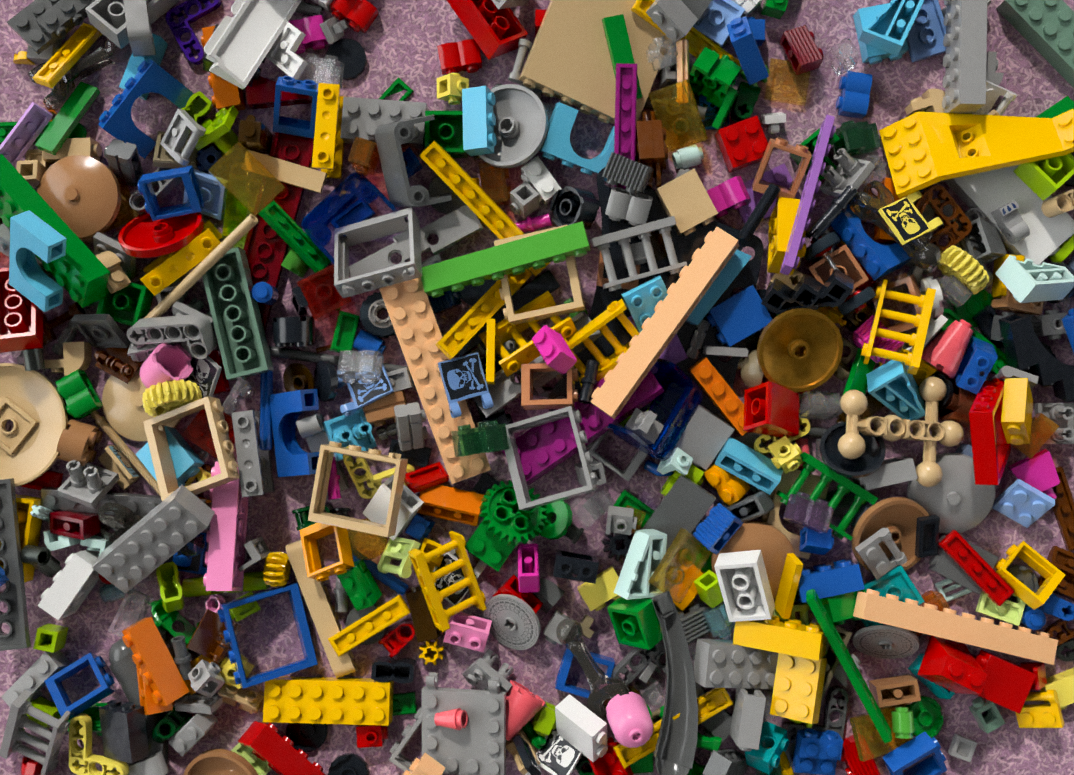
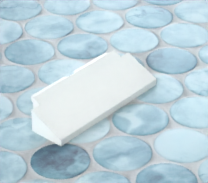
M235 0L231 6V12L234 14L233 18L230 16L224 17L204 46V52L207 54L206 59L214 62L209 71L244 89L302 0Z

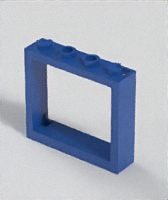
M290 583L282 587H276L220 604L221 609L218 610L220 622L225 623L226 630L223 631L225 642L230 643L231 651H228L231 664L235 663L236 672H233L236 685L240 684L244 689L318 664L298 583ZM288 592L304 659L246 677L229 609Z

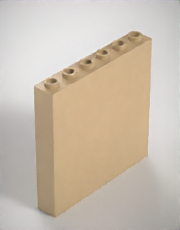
M550 0L519 80L523 81V85L528 88L542 90V94L551 98L555 96L561 99V103L567 106L574 105L580 108L579 111L584 114H593L598 117L599 121L607 124L610 122L615 125L616 79L602 19L623 14L634 62L637 64V75L642 92V98L637 99L636 121H638L670 39L631 11L636 0Z

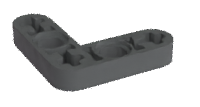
M659 641L650 650L634 647L614 667L611 675L614 682L618 686H627L651 661L655 662L667 674L666 663H660V657L665 654L664 645ZM635 656H641V662L638 665H632L631 663ZM627 665L632 669L631 672L626 668ZM619 673L624 674L625 678H620L618 676Z
M832 686L829 688L826 696L823 725L813 724L812 728L809 729L820 732L832 730L839 733L843 739L848 694L842 687ZM839 691V693L842 695V698L839 697L838 700H836L833 696L836 695ZM838 711L840 714L839 719L832 722L830 714ZM792 721L782 726V728L787 730V738L791 743H796L797 734L791 737L788 731H791L792 728L796 732L797 730L808 729L804 723L798 724Z

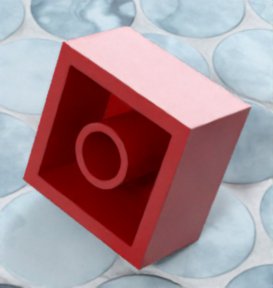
M757 115L721 128L715 134L729 173L762 161L768 142Z

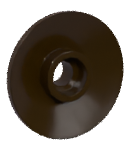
M293 363L285 369L283 384L286 392L315 389L313 375L306 366L300 363Z

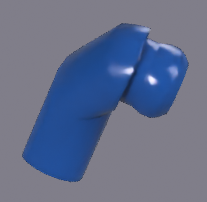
M650 460L644 465L645 470L656 476H671L674 473L671 471L664 475L657 471L659 465Z

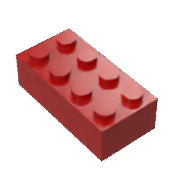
M447 0L488 60L517 49L519 39H525L528 35L510 8L498 10L492 0Z
M9 267L0 268V353L43 348V310L9 285Z

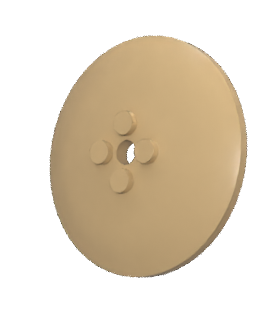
M0 363V480L14 478L15 487L36 480L55 463L57 455H60V452L56 451L59 438L63 429L68 430V416L63 398L57 392L55 385L46 376L36 370L25 371L24 365ZM9 420L14 424L11 431H7L5 427Z

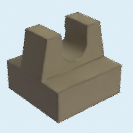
M585 615L581 622L574 620L572 629L585 638L590 639L594 631L589 628L594 619Z

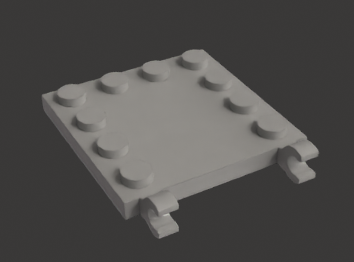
M430 672L429 676H426V686L422 688V755L427 753L446 767L443 772L446 774L506 775V692L500 691V677L491 676V680H488L489 691L438 687V673ZM457 708L467 712L468 723L461 730L435 725L434 718L436 713Z

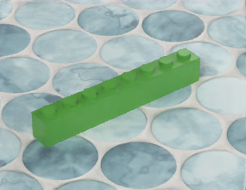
M582 221L422 267L421 280L424 292L435 298L443 296L446 291H461L467 285L479 286L484 284L485 280L503 279L506 274H521L527 268L539 269L545 267V263L552 261L560 263L565 261L566 257L573 255L574 257H581L586 255L587 251H591Z

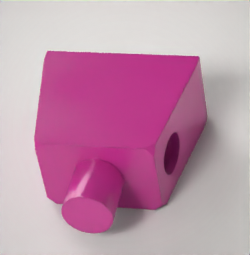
M1047 449L1008 466L1017 479L1024 481L1053 499L1057 497L1052 487L1060 484V480L1052 456Z

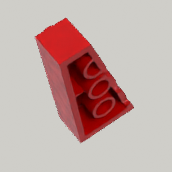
M254 721L237 741L242 746L245 745L252 748V754L264 762H269L267 764L268 767L279 775H325L322 773L324 769L318 763L313 762L312 764L307 760L308 754L301 749L297 751L292 747L294 742L286 736L282 738L277 733L279 729L270 722L264 724Z

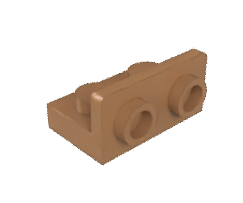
M1008 288L1006 296H1001V299L991 301V306L994 309L1032 315H1042L1044 301L1020 303L1014 299L1013 294Z

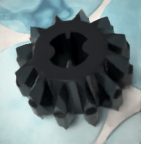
M605 532V536L609 540H602V544L608 545L603 548V551H610L608 554L610 559L616 554V561H620V555H623L625 560L634 535L629 536L618 533L608 535ZM617 539L619 541L623 539L624 546L622 548L620 546L619 549L616 548L615 541Z

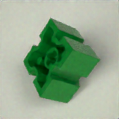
M705 47L692 66L691 76L689 77L690 91L698 96L700 94L707 97L706 101L721 108L730 87H734L735 80L742 67L731 61L728 55H723L720 59V55L716 51Z

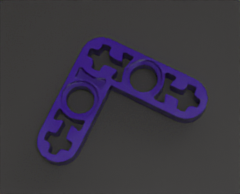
M187 0L169 10L166 14V22L186 58L195 65L203 63L205 52L190 24L218 9L222 0H214L215 2L212 4L209 0H202L206 8H203L199 2L201 0ZM192 5H198V13L190 14L189 8ZM184 10L185 14L188 16L187 19L183 16L184 14L181 11ZM176 15L177 17H179V18H178V21H179L178 23H175V22L173 21V20H174L173 16ZM186 32L191 33V39L188 42L181 40L182 34ZM192 45L197 52H200L197 59L192 57L194 54L189 48Z

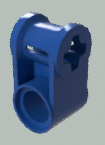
M1053 593L1043 605L1036 608L1062 620L1071 621L1074 619V604L1057 597Z

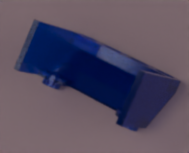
M354 172L303 218L301 226L313 243L334 264V256L325 248L332 239L331 230L327 225L356 198L363 203H371L379 197L392 212L398 210L362 173Z
M658 358L654 364L658 368L655 377L665 392L654 399L648 411L657 415L655 420L664 425L655 443L646 444L634 432L625 429V427L621 428L611 423L607 427L628 444L655 459L665 461L671 455L700 405L703 392L674 362Z

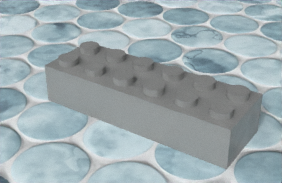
M944 0V5L946 6V14L944 16L946 34L943 39V45L946 47V54L943 58L945 76L943 77L942 85L945 88V96L942 100V107L945 109V113L973 114L986 105L987 0Z
M181 485L101 552L92 568L126 594L206 529L215 512L185 486Z

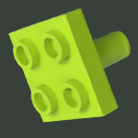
M234 106L227 110L223 108L212 120L208 118L203 121L201 126L206 129V132L203 136H200L195 148L199 151L208 144L214 143L225 156H229L235 150L234 145L238 142V136L231 129L239 113Z

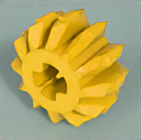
M270 552L265 559V565H263V580L266 585L271 587L285 586L289 580L292 567L288 555L284 552Z

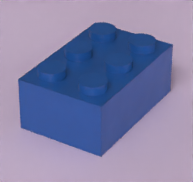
M846 559L833 561L834 565L832 566L818 564L813 566V570L803 568L795 600L802 603L807 602L806 591L810 589H815L820 599L864 590L865 587L859 564L852 563L851 560L846 561Z

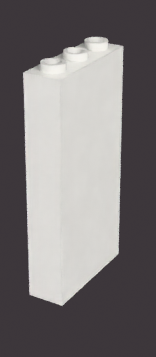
M1019 165L944 180L969 209L978 208L983 211L985 221L999 230L1007 251L1011 255H1023L1024 261L1031 259L1033 264L1041 265L1048 256L1054 255L1060 249L1059 246L1074 234V220L1067 212L1052 218L1046 217L1043 214L1041 206L1044 201L1013 172ZM1016 200L1019 205L1017 209L1022 219L1028 225L1030 235L1015 244H1011L1002 234L991 212Z

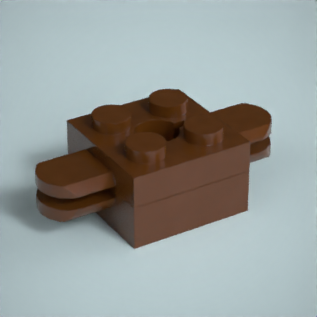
M655 111L649 112V120H647V113L641 112V121H636L635 161L653 168L647 188L653 187V178H655L656 188L661 187L662 171L666 169V159H668V147L664 146L666 128H662L661 120H655Z

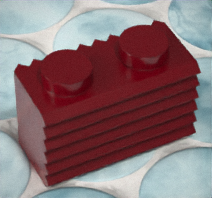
M806 25L785 31L780 40L781 48L785 52L788 62L792 65L795 75L818 69L824 57L822 49L818 48L814 42L813 32L809 31Z

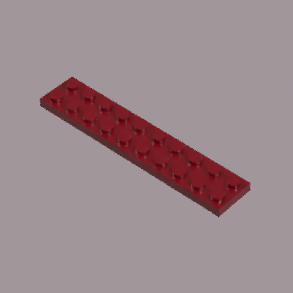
M275 132L269 156L310 168L313 158L314 138ZM263 177L253 215L258 219V223L247 233L243 248L246 251L254 285L258 282H266L277 289L283 269L281 264L286 258L289 247L258 213L274 200L295 222L304 192L303 188ZM258 302L264 330L266 331L272 305Z

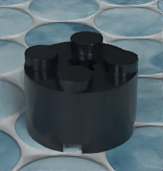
M565 186L562 190L556 191L550 204V211H553L554 216L552 220L558 227L583 221L586 230L591 228L597 216V211L600 208L599 200L595 198L591 191L571 186Z
M315 316L272 318L273 343H275V347L294 346V343L296 347L314 345V341H316Z

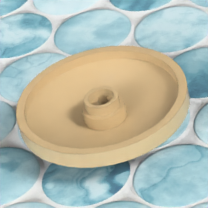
M140 366L128 384L112 375L109 377L103 390L102 405L108 423L117 433L130 440L147 441L143 421L154 418V416L148 415L145 412V408H143L142 398L147 388L140 378ZM182 418L167 423L164 426L176 428Z

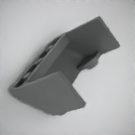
M435 114L382 124L375 131V140L388 197L394 207H421L452 200L451 193L430 197L428 190L424 186L409 185L401 144L409 143L414 139V124L435 120Z

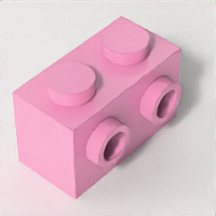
M462 612L451 616L448 622L450 628L446 630L443 642L484 653L492 620Z

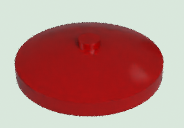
M145 212L129 221L121 229L118 241L122 250L132 257H158L187 246L203 231L204 220L201 213L197 212L152 221L150 214Z

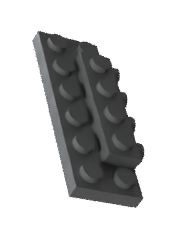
M34 0L8 20L7 23L39 55L59 38L65 37L73 27L80 25L87 17L85 8L95 0Z

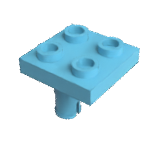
M660 275L621 294L639 332L643 330L641 327L648 317L651 318L655 313L654 308L660 300L663 301L668 295Z
M362 408L349 417H346L344 414L322 423L329 442L342 443L341 447H347L348 445L361 446L362 451L377 447L371 432L372 426L367 422ZM334 453L337 461L343 460V454Z

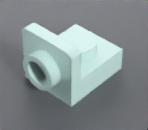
M677 447L663 454L657 471L664 475L676 470L685 476L688 474L693 458Z
M50 530L43 532L44 543L50 551L80 544L81 539L52 534Z
M94 535L88 539L81 540L80 545L87 546V549L91 551H100V556L101 552L113 543V539Z

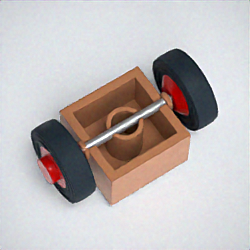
M833 231L824 237L820 236L816 242L810 241L811 245L806 248L804 257L807 261L815 257H823V259L809 267L816 280L823 285L836 269L854 280L853 291L846 298L845 302L838 306L839 311L844 316L853 310L858 312L868 306L866 302L874 298L876 294L871 287L854 292L856 287L869 279L846 244L832 253L828 252L833 245L840 241L837 234Z

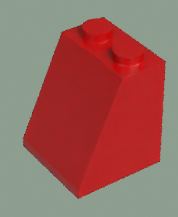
M770 381L746 389L744 393L743 431L781 438L785 435L787 438L797 436L800 428L799 394Z
M931 636L917 675L953 693L981 695L988 674L970 653L935 636Z
M981 650L975 660L988 675L981 695L978 696L1020 714L1036 674L1015 663Z

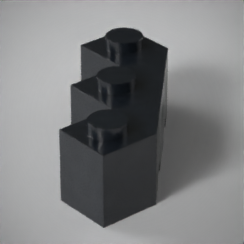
M838 269L832 273L824 285L807 274L802 277L794 289L775 278L764 293L761 304L778 315L797 308L818 310L820 307L841 306L853 291L854 280Z

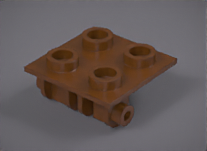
M129 346L128 348H107L106 351L97 350L94 354L97 361L96 367L127 384L144 361H132L131 356L127 355Z
M207 609L186 648L221 664L228 649L231 647L230 643L225 642L223 631L226 630L225 623L220 622L217 613ZM232 621L235 635H237L238 631L240 632L241 625Z

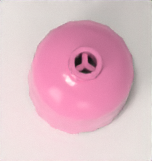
M167 343L159 344L140 368L141 381L146 388H150L151 385H157L158 382L163 383L166 380H185L193 371L190 363L192 358L187 350L178 344L176 346Z
M629 692V694L622 696L617 694L609 701L606 707V717L615 739L621 745L628 748H637L644 745L653 734V722L645 700L639 694Z

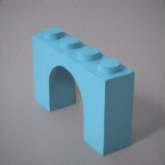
M560 102L556 103L548 123L546 139L539 150L543 153L542 157L552 161L557 158L562 160L561 164L573 168L575 165L581 168L580 172L590 176H592V173L598 175L606 167L611 152H614L615 126H612L605 147L598 156L592 159L582 158L574 152L570 143V133L579 110Z
M28 210L10 217L9 285L46 312L62 304L63 287L42 271L37 263L35 254L46 263L59 259L66 255L67 238Z

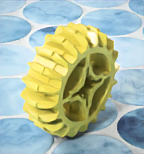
M955 245L947 248L942 256L935 261L938 269L941 270L947 279L969 294H977L989 282V275L983 269V266L979 264L978 260H975L967 251H963Z
M174 379L173 381L166 380L163 383L158 382L157 385H151L150 388L145 389L142 398L143 408H145V412L148 415L156 417L201 399L202 393L197 383L189 380L184 381L182 379L176 381Z

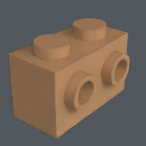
M910 674L868 681L870 691L879 708H890L892 705H908L921 701L918 681Z

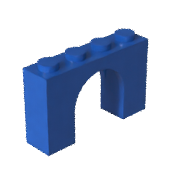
M151 59L144 60L138 66L137 70L139 72L134 78L128 79L124 86L125 90L122 94H117L114 97L112 107L109 111L106 110L101 114L98 124L116 139L124 141V143L136 144L138 154L144 159L154 148L156 141L135 126L131 117L134 101L142 94L154 92L163 95L181 109L186 106L187 101L194 94Z
M863 191L849 203L847 210L841 213L831 226L871 278L876 281L900 269L916 255L907 244L902 245L900 241L891 245H881L866 234L861 220H864L877 206L866 192Z
M317 389L269 395L278 477L316 474L319 452L308 453L300 448L295 436V425L301 413L319 410Z

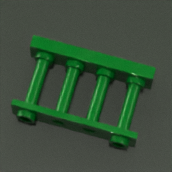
M803 452L800 456L802 461L805 462L803 464L804 468L787 495L779 490L776 494L782 497L780 502L790 508L792 505H795L833 529L832 534L842 540L846 537L851 541L853 537L845 532L862 504L865 505L868 502L874 505L878 498L846 477L835 473L813 456ZM816 469L822 473L820 475L821 479L803 506L796 502L794 498L810 473H814ZM835 481L838 483V490L822 515L819 516L812 512L811 509L827 484ZM851 491L855 494V501L838 527L828 522L844 495Z

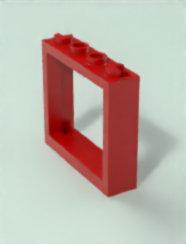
M997 378L984 381L969 411L975 485H999L1011 452V444H1007L1001 424L1005 380L999 381Z

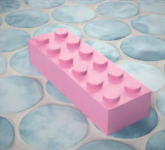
M215 462V466L211 469V477L221 473L218 462ZM240 479L210 489L211 509L215 513L210 521V530L207 531L206 536L207 543H209V550L205 554L207 573L204 574L203 578L206 591H243L244 570L240 572L238 568L245 564L246 548L244 544H246L249 497H242Z

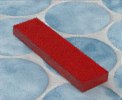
M952 530L939 543L943 550L997 606H1001L1014 593L1012 588L956 530Z

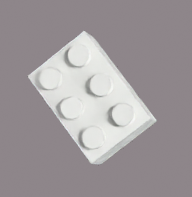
M88 549L72 553L66 559L64 569L54 576L52 586L42 593L40 597L42 600L38 606L57 620L76 613L100 579L98 572L92 568L99 554Z
M761 550L719 553L714 567L729 622L771 619L775 603Z

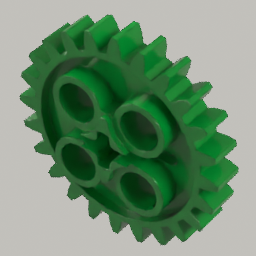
M511 480L508 481L507 485L503 481L500 482L499 486L494 484L492 490L488 489L486 495L481 500L483 502L479 508L482 511L479 516L485 517L482 524H488L486 532L491 530L494 532L492 538L497 535L500 536V543L503 539H507V545H510L511 541H514L516 546L519 545L520 541L525 545L528 540L533 541L536 536H539L545 526L543 522L547 519V516L544 515L547 509L540 506L529 509L530 511L519 510ZM534 488L528 490L531 501L537 500L540 497V494H533ZM504 497L509 498L511 502L505 500ZM496 514L502 515L504 519L499 518ZM515 523H519L523 528L518 527Z

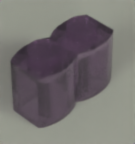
M798 492L797 494H790L783 519L819 533H827L834 508L828 506L829 502L821 499L814 501L810 499L809 494Z

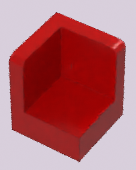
M1043 662L1020 663L1021 667L1036 674L1031 690H1041L1047 684L1045 664Z

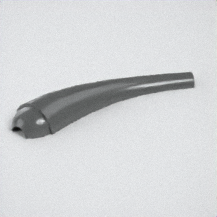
M666 591L651 599L661 627L667 671L664 711L653 756L656 757L655 766L659 775H687L689 769H692L697 745L698 704L695 676L679 615L670 592ZM680 713V717H678L677 719L674 720L672 718Z
M120 639L109 650V662L111 664L109 668L120 684L128 702L140 705L137 668L132 659L134 654L131 648L124 644L123 639ZM165 711L145 715L149 755L162 751L168 766V741L157 743L152 738V730L167 713ZM160 727L159 733L163 736H167L168 730L164 727Z

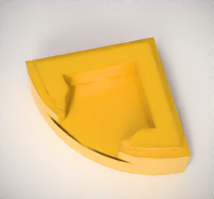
M19 51L18 54H14L13 62L15 64L35 65L34 62L27 58V51Z

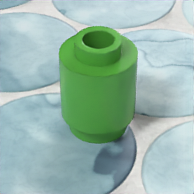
M905 706L895 707V710L891 711L892 731L895 733V738H913V733L915 732L913 711H909L908 707Z

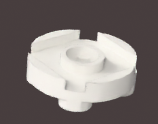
M933 276L921 280V288L919 290L921 295H925L927 288L936 289L930 318H937L941 314L943 315L944 306L940 307L939 301L943 300V295L938 281L933 279Z

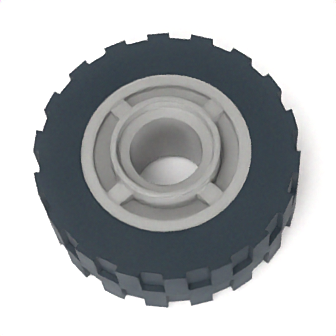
M381 292L369 295L363 301L360 308V319L367 332L379 338H388L389 336L396 335L389 316L385 320L377 317L380 310H387Z

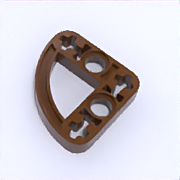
M941 185L929 186L922 192L923 196L914 203L921 215L926 205L929 204L946 225L924 244H922L920 237L909 242L916 258L926 264L935 262L947 248L956 245L972 229V223ZM939 190L938 197L940 198V200L946 199V201L941 203L939 199L932 198V191ZM946 205H951L953 208V213L949 217H946L943 213ZM956 219L957 222H959V223H964V224H965V225H963V229H964V230H963V231H960V230L957 231V228L959 227V225L956 223V221H951V223H950V220ZM945 234L948 236L949 242L946 246H941L939 238ZM934 247H936L937 249H939V251H938V250H933V251H931V252L929 253L930 258H924V257H923V256L925 255L924 250H929V251H930V250H932Z

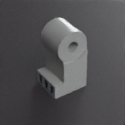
M1016 200L991 212L1002 234L1011 244H1015L1030 235V229L1017 209L1019 205Z

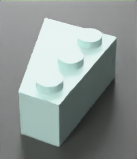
M1009 255L995 273L1013 294L1014 299L1020 303L1062 300L1074 287V276L1066 267L1045 262L1041 265L1033 264L1031 259H1026L1023 262L1016 260V256Z
M655 529L635 530L614 590L615 594L630 600L652 598L663 593L667 534Z

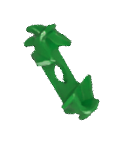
M162 599L151 602V612L155 619L156 627L162 626L173 637L184 636L186 645H188L197 628L191 625L178 611L167 613L163 607ZM177 621L183 623L185 631L183 633L175 632L172 629V624Z

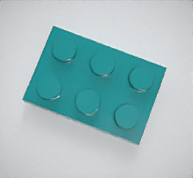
M902 565L894 567L878 580L874 578L864 584L866 591L867 589L879 591V596L886 597V594L899 596V601L905 602V598L919 601L918 605L925 602ZM861 619L866 627L883 625L882 623Z

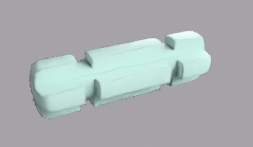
M33 505L31 507L33 510L30 514L49 522V513L55 511L41 505Z

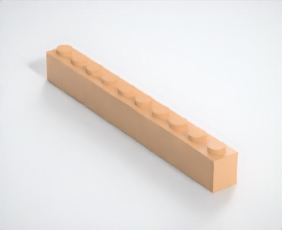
M716 227L713 232L710 231L704 239L705 244L701 249H696L691 258L692 262L689 266L683 267L679 274V280L676 284L672 283L666 292L668 294L666 298L657 303L653 316L651 318L648 317L642 324L641 328L643 330L638 336L635 335L629 343L630 348L626 353L623 352L616 361L617 366L614 370H609L605 375V382L601 388L597 387L593 392L591 403L614 420L738 249L739 240L719 227Z
M867 589L866 593L860 591L857 593L854 617L1054 665L1058 640L1049 638V633L1036 631V634H1032L1031 629L1020 626L1015 630L1012 629V624L999 622V625H995L992 619L981 617L979 621L975 620L976 615L962 612V616L956 615V610L943 608L942 612L937 610L938 606L924 603V607L918 606L919 601L905 598V602L899 601V596L886 594V597L879 596V591Z

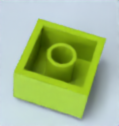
M1069 153L1063 156L1020 164L1013 172L1044 201L1074 174V156Z

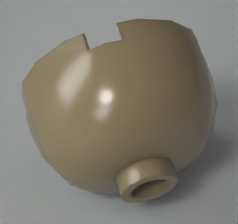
M757 349L752 350L748 353V357L740 359L737 367L738 370H741L740 377L743 383L749 388L765 383L763 379H766L758 364Z

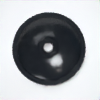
M840 422L831 426L823 434L820 442L822 460L832 471L839 475L850 478L865 477L877 471L884 461L886 448L882 437L865 436L859 431V435L865 440V451L856 459H848L841 455L837 446L839 438L846 434V422Z

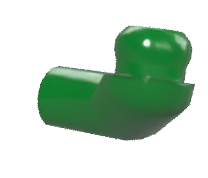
M529 721L522 729L532 746L536 749H541L546 744V738L537 734Z

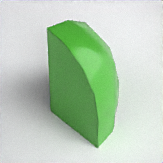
M293 249L290 250L281 264L301 278L304 277L309 269V266Z

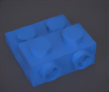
M809 728L797 730L792 763L793 772L835 775L837 760H841L843 739L839 733L832 730L820 732Z

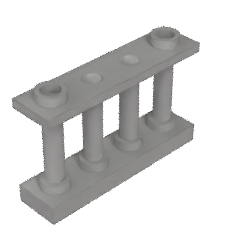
M674 216L598 236L590 240L592 248L597 247L598 251H601L609 283L603 284V289L609 288V292L621 289V284L670 271V275L681 272L682 267L687 266V262L678 263L671 238V227L676 225ZM658 230L659 234H662L670 266L660 269L657 267L650 241L651 232ZM636 236L642 240L650 270L642 274H637L629 244L631 242L630 238ZM618 242L622 247L629 277L617 280L609 251L610 244Z
M260 411L233 412L232 421L242 497L274 492L270 450H261L259 448Z
M24 690L11 704L0 756L7 759L12 752H18L42 764L43 767L40 775H47L49 771L53 772L59 763L57 758L64 734L70 725L68 720L71 712L66 711L60 719H57L33 707L32 703H30L32 693ZM27 714L52 726L53 731L28 719L29 716ZM24 727L49 739L50 742L47 743L25 732ZM22 741L46 752V756L23 745Z

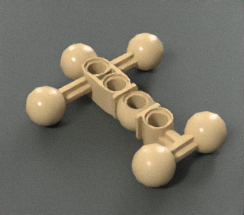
M928 377L919 386V394L926 401L925 421H910L896 415L864 417L860 419V415L868 406L867 397L864 393L854 389L845 392L841 396L840 407L847 414L846 434L839 438L837 444L841 455L848 459H856L864 453L866 447L865 440L859 435V431L865 436L882 437L891 442L899 439L924 441L923 462L916 467L918 477L916 480L925 487L936 486L942 480V468L936 463L937 441L948 447L956 446L963 440L964 431L962 426L955 421L938 422L939 401L946 396L947 388L943 380L937 377ZM872 422H873V424H874V429H873V430L871 429V423H872Z

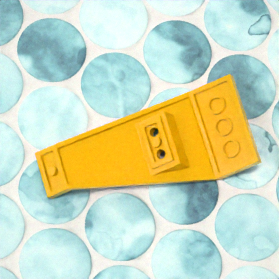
M1074 109L1053 118L918 111L879 130L896 194L901 199L942 180L1074 152Z

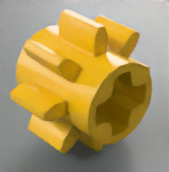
M438 639L434 643L430 642V640L426 641V646L420 645L419 649L423 653L419 655V658L426 660L425 665L428 662H433L436 665L437 658L443 659L444 656L440 651L444 649V646H438ZM429 648L432 651H436L434 656L431 653L427 654Z

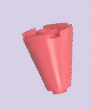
M963 319L959 322L955 320L923 349L921 359L937 368V371L953 379L958 372L974 332L970 329L972 325Z
M510 680L512 686L506 692V740L508 741L546 703L537 694L535 696L528 688L514 680Z

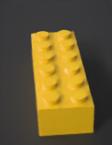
M281 676L265 682L263 722L389 726L393 719L394 681L377 682L371 678Z

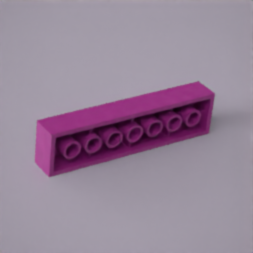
M651 370L615 420L592 403L583 404L575 402L576 411L579 410L582 417V422L580 423L581 431H585L588 440L585 446L631 416L635 408L641 409L665 392ZM604 378L598 381L594 391L597 387L601 388L605 382ZM570 417L533 427L515 439L527 485H531L578 452ZM502 448L501 450L506 456L504 448Z

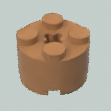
M71 419L67 423L71 426L68 430L63 429L59 438L56 451L60 452V455H57V459L67 462L76 460L80 462L81 466H85L88 462L92 463L97 453L94 451L96 443L101 441L103 432L99 431V428Z

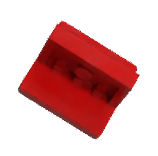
M613 737L607 738L608 750L603 757H599L594 762L588 759L595 775H634L630 766L625 769L613 749V747L620 743L614 742Z

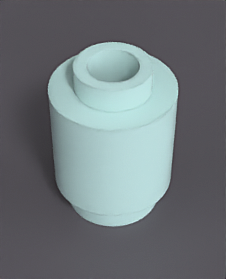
M696 144L678 149L675 153H672V160L676 169H685L701 164V159H704L702 148L697 147Z

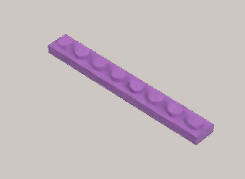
M826 115L820 127L780 273L789 275L792 269H796L800 257L797 256L798 249L801 250L805 242V237H802L803 231H807L810 223V218H807L808 213L812 212L816 200L813 199V195L818 192L821 184L818 177L819 174H823L826 162H823L824 156L827 157L831 147L828 141L829 138L832 139L836 126L833 125L834 116Z

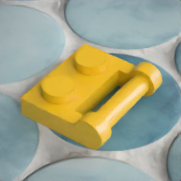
M1055 689L1047 690V692H1029L1026 701H1049L1050 704L1023 705L1020 714L1015 712L1019 728H1063L1065 725Z

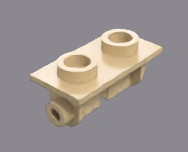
M225 683L218 692L223 702L232 706H236L238 702L240 703L239 709L250 714L253 712L257 714L260 708L259 704L264 698L263 695L255 691L243 689L242 687L238 689L233 685L229 686Z

